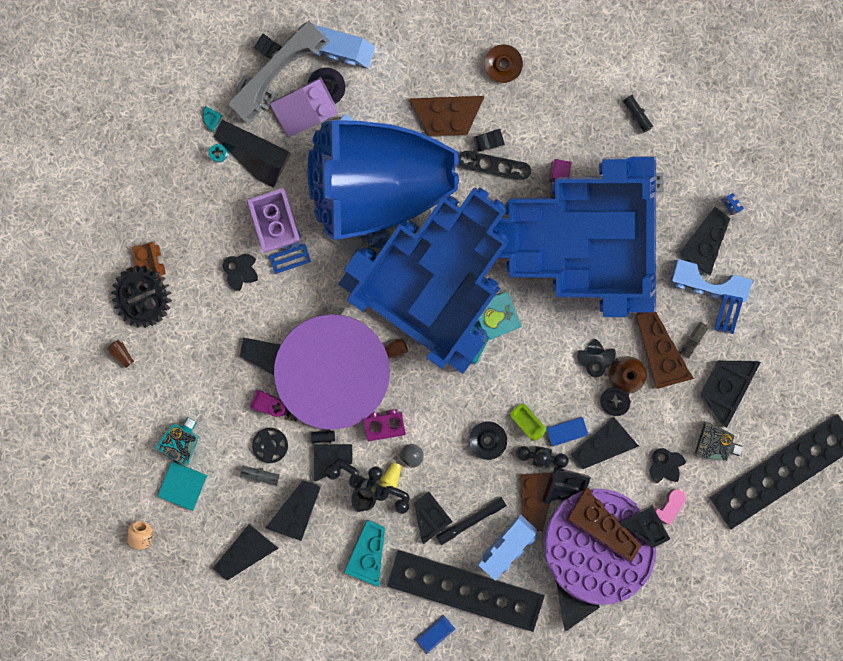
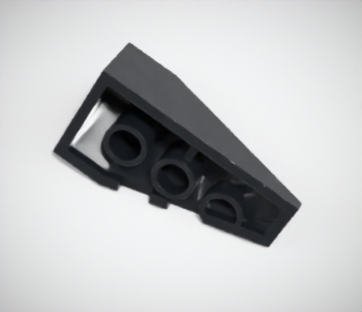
M225 120L221 121L214 135L257 180L273 188L275 187L291 155L289 151Z

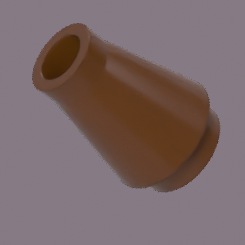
M396 338L384 346L388 358L405 356V353L408 352L403 338Z
M119 339L107 348L108 354L125 368L134 362L126 346Z

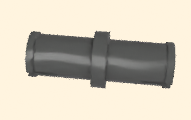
M245 465L242 466L240 477L256 480V483L264 482L277 486L280 474L264 471L263 468L256 469Z

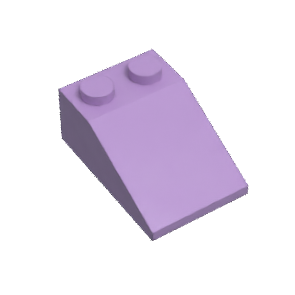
M321 77L270 103L288 137L319 124L339 112Z
M284 188L248 200L263 253L300 241L293 209Z

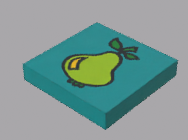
M508 291L495 296L478 320L480 327L487 331V336L490 337L487 341L522 327Z

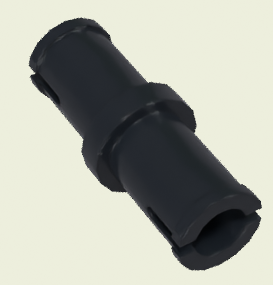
M633 94L622 101L632 114L631 118L636 120L643 133L654 127L644 113L645 109L640 107Z

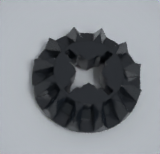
M615 386L607 388L600 398L601 407L609 415L621 416L630 408L629 393ZM615 395L617 397V400H621L618 403L617 407L615 405V402L611 401L613 400Z

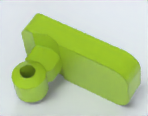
M519 404L512 410L511 418L532 441L539 440L544 435L546 427L525 404Z

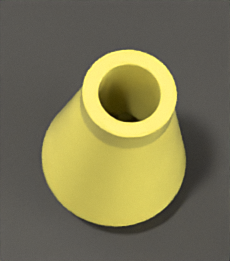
M392 462L379 480V485L397 488L402 466Z

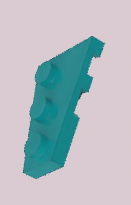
M366 519L344 569V573L379 587L385 533L384 526Z

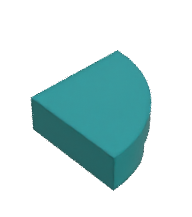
M205 106L203 110L204 122L214 132L223 115Z

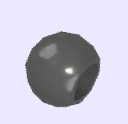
M408 444L400 451V459L410 468H414L422 463L424 453L418 445Z

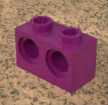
M398 409L387 410L385 415H379V412L371 413L368 418H365L364 423L368 442L406 435L402 412H398ZM391 418L399 420L400 425L397 428L389 426L388 422ZM372 421L380 423L381 428L379 431L374 432L370 429Z

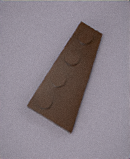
M586 487L566 520L629 563L632 562L641 547L640 543L625 527H622L617 522V518L605 509L604 504L599 499L597 500L591 493L592 491Z

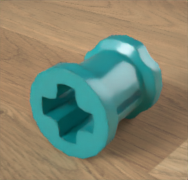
M214 144L210 147L209 156L215 162L220 163L227 158L228 153L224 146ZM217 149L223 152L219 158L213 155L214 152H217Z

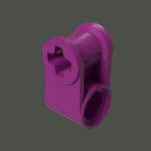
M258 389L255 390L249 406L254 410L274 417L283 416L288 410L281 399ZM280 403V404H281L280 407H281L283 410H282V411H278V412L276 413V409L274 408V405H278V404Z

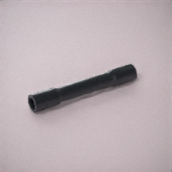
M499 497L465 520L436 535V538L442 546L476 523L507 507L503 498Z

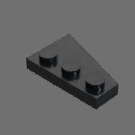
M714 207L679 253L692 263L697 264L698 268L711 276L731 218Z
M243 337L240 357L274 375L275 359L281 344Z
M613 417L570 455L585 469L639 447V445Z
M249 524L212 569L228 581L279 549V547Z

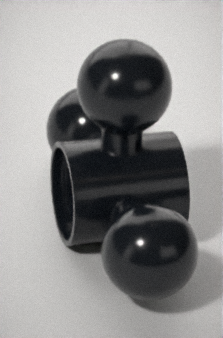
M520 446L516 450V457L520 461L532 458V465L549 468L550 462H552L557 468H565L569 463L567 455L563 453L551 456L552 449L535 446V451L531 452L527 446Z

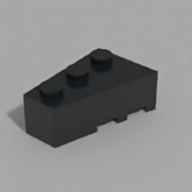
M303 479L265 528L302 541L322 485Z

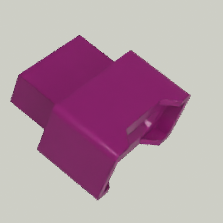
M554 159L551 162L548 180L555 183V179L559 177H569L572 162Z

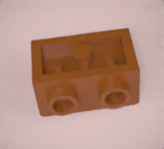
M152 241L132 247L136 266L142 267L145 265L147 270L153 268V274L160 272L158 278H163L166 271L164 264L159 262L158 256H161L159 245H155V242Z

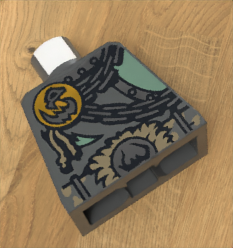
M704 421L694 456L727 461L729 454L740 456L743 446L733 443L734 434Z

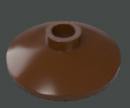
M502 44L493 47L485 58V70L488 76L499 83H508L515 80L523 68L521 54L510 45ZM505 61L507 67L502 68L500 62Z

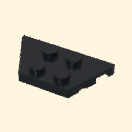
M717 360L700 395L725 428L728 427L761 362Z
M556 582L564 631H568L600 608L599 605L576 599Z

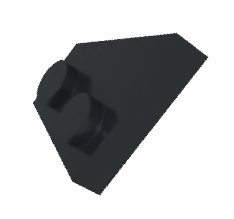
M314 444V481L327 477L326 468L329 465H333L336 460H343L348 464H352L353 444Z
M430 491L414 502L423 544L453 522Z

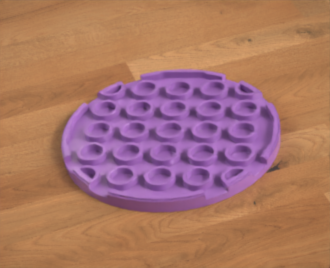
M325 314L315 316L300 323L285 337L276 355L274 378L279 397L296 418L317 428L342 429L363 421L380 405L388 388L390 366L386 350L372 329L361 321L349 316Z
M591 489L593 496L597 500L599 499L604 504L605 509L617 518L618 523L620 520L640 511L636 506L637 504L623 494L607 489ZM582 492L576 493L556 508L547 524L544 536V552L549 570L556 582L568 594L583 602L595 605H609L626 600L644 586L649 579L655 564L656 547H651L628 530L641 545L634 560L629 563L568 522L566 519Z

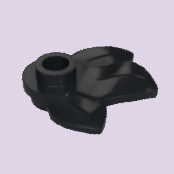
M252 255L230 256L223 262V269L227 273V282L236 291L241 290L243 282L252 283L258 281L257 272L251 267L256 261V258ZM231 262L236 264V268L233 270L229 268Z
M597 339L591 341L587 351L579 350L577 354L579 363L586 367L588 374L592 377L602 376L606 367L613 364L616 356L614 348L604 350L602 344ZM594 364L599 365V370L596 372L592 369Z
M665 448L656 449L652 455L654 463L650 468L651 478L655 483H659L663 477L670 481L678 482L680 476L678 467L686 464L685 458L678 452H669ZM660 454L665 455V459L663 461H659L658 456Z

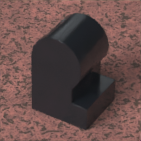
M264 33L254 46L257 52L269 59H272V55L282 48V46L271 40Z
M501 129L473 137L477 152L505 146Z

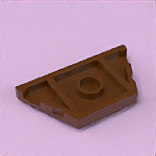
M484 96L410 98V102L429 137L468 135L484 100Z

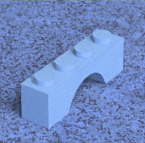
M677 259L670 280V282L674 283V287L685 289L686 286L693 288L692 292L704 294L705 291L712 293L711 297L722 300L724 294L743 298V302H747L753 281L741 276L731 275L726 282L720 285L709 284L700 276L697 264Z

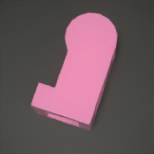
M673 489L668 493L667 501L661 510L657 507L655 508L662 521L668 525L672 523L685 503V494L681 490Z

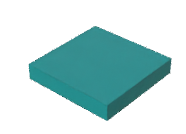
M171 461L157 497L193 511L208 475Z

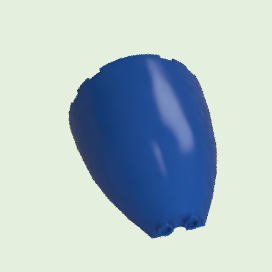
M330 120L323 122L321 129L316 130L312 138L314 146L313 150H309L307 166L310 200L314 199L316 206L314 214L318 223L322 222L325 227L323 231L334 240L360 236L396 226L417 217L437 205L443 196L446 195L448 197L458 190L459 175L455 173V167L459 164L458 151L417 131L392 124Z

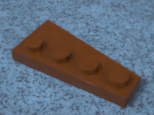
M645 312L636 315L656 389L694 379L657 312Z

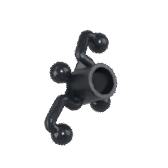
M336 460L333 465H329L326 468V476L332 480L340 476V468L351 474L349 485L354 488L351 501L353 510L356 512L372 509L377 500L384 501L389 493L402 498L394 504L397 513L404 514L409 510L408 502L410 497L407 492L393 486L383 487L377 484L376 481L383 477V471L380 467H371L368 471L369 478L359 475L355 467L343 460ZM360 491H367L371 496H364Z

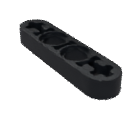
M463 151L459 154V165L465 169L519 180H525L531 175V167L525 162L472 151ZM468 154L470 159L475 160V156H479L477 167H473V162H468L465 165L461 157H465ZM483 158H487L491 162L490 167L487 169H483L480 166V160ZM501 162L509 164L508 172L502 173L499 171L498 166ZM512 163L516 164L515 168L517 169L525 166L528 174L520 176V172L514 171V175H511Z

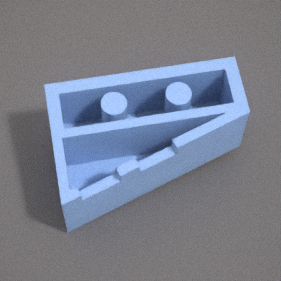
M317 26L330 41L318 54L314 52L311 54L317 56L324 54L327 55V58L335 61L340 59L350 65L355 66L356 64L369 68L375 49L374 45L362 37Z
M520 514L485 551L478 566L496 581L503 572L505 573L509 569L511 562L522 555L524 547L527 544L530 546L535 541L537 529Z

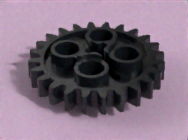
M139 265L133 268L130 267L126 271L121 272V276L115 278L118 283L112 285L116 290L111 292V294L116 295V298L112 299V301L117 302L114 309H120L118 316L123 314V321L130 319V325L136 323L137 328L142 325L146 328L162 321V317L167 316L166 311L171 308L167 303L172 302L170 298H167L171 294L170 291H166L169 284H163L165 277L159 279L160 272L153 274V268L147 270L145 265L139 267ZM143 281L147 283V288L144 286ZM151 290H155V293L141 298L135 302L128 303V300L132 298H135ZM151 298L155 301V306L152 304ZM136 305L139 307V312L135 308Z

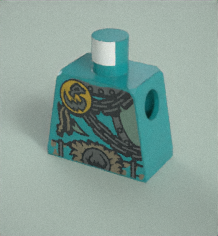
M187 417L183 426L174 423L155 446V449L185 466L189 465L199 435L192 432L197 422Z

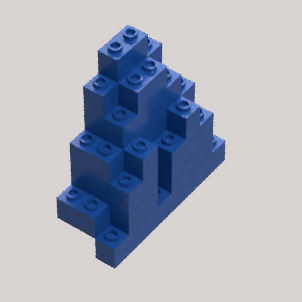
M656 156L606 157L602 159V163H599V175L559 177L555 179V183H552V194H555V196L510 198L509 202H506L505 209L509 217H502L495 227V231H502L508 236L506 239L510 241L498 257L509 258V261L506 262V271L509 272V277L556 278V280H553V292H556V297L602 298L600 300V312H603V317H627L631 312L656 311Z
M481 187L479 189L473 188L461 206L455 197L451 195L449 197L443 196L420 230H418L419 226L411 220L400 223L378 256L370 247H363L356 251L344 269L346 271L345 275L338 283V285L351 293L347 299L349 303L362 312L368 307L372 308L429 349L431 352L426 358L441 369L448 363L462 374H464L490 338L487 336V331L479 326L476 328L475 324L501 289L498 287V282L490 277L488 279L485 277L510 242L506 239L508 236L500 230L495 231V227L507 212L504 208L505 204L498 199L493 201L488 197L489 193Z

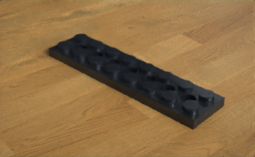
M835 414L709 497L730 530L843 457V421L839 414ZM830 435H835L837 438V442L833 446L827 443V438ZM815 445L821 448V453L818 456L811 454V448ZM798 456H803L805 459V463L801 467L795 464V459ZM783 466L789 469V474L786 477L779 475V469ZM766 477L773 479V484L769 488L763 485V480ZM751 487L757 490V495L754 498L747 496V490ZM733 498L741 500L739 508H732L731 500Z
M398 549L387 587L534 632L545 597L544 594L500 580L495 581L493 578ZM409 568H413L417 572L416 576L412 579L407 578L405 575L406 570ZM432 574L435 577V581L432 584H426L424 582L425 575ZM444 580H451L453 582V587L450 590H445L442 587ZM464 585L471 588V593L467 596L462 595L460 592L461 587ZM487 591L490 594L489 599L481 601L478 597L480 592ZM506 597L508 604L505 607L498 606V598ZM517 603H524L526 610L522 613L515 610Z

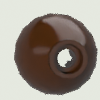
M624 356L613 362L608 376L613 387L615 386L631 394L643 387L646 382L647 373L643 363L637 358ZM628 372H632L634 374V377L632 379L627 378Z

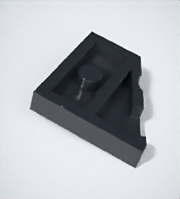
M554 467L542 501L545 504H550L554 500H566L588 487L591 477L586 474Z
M653 505L619 521L622 527L627 528L653 548L670 540Z

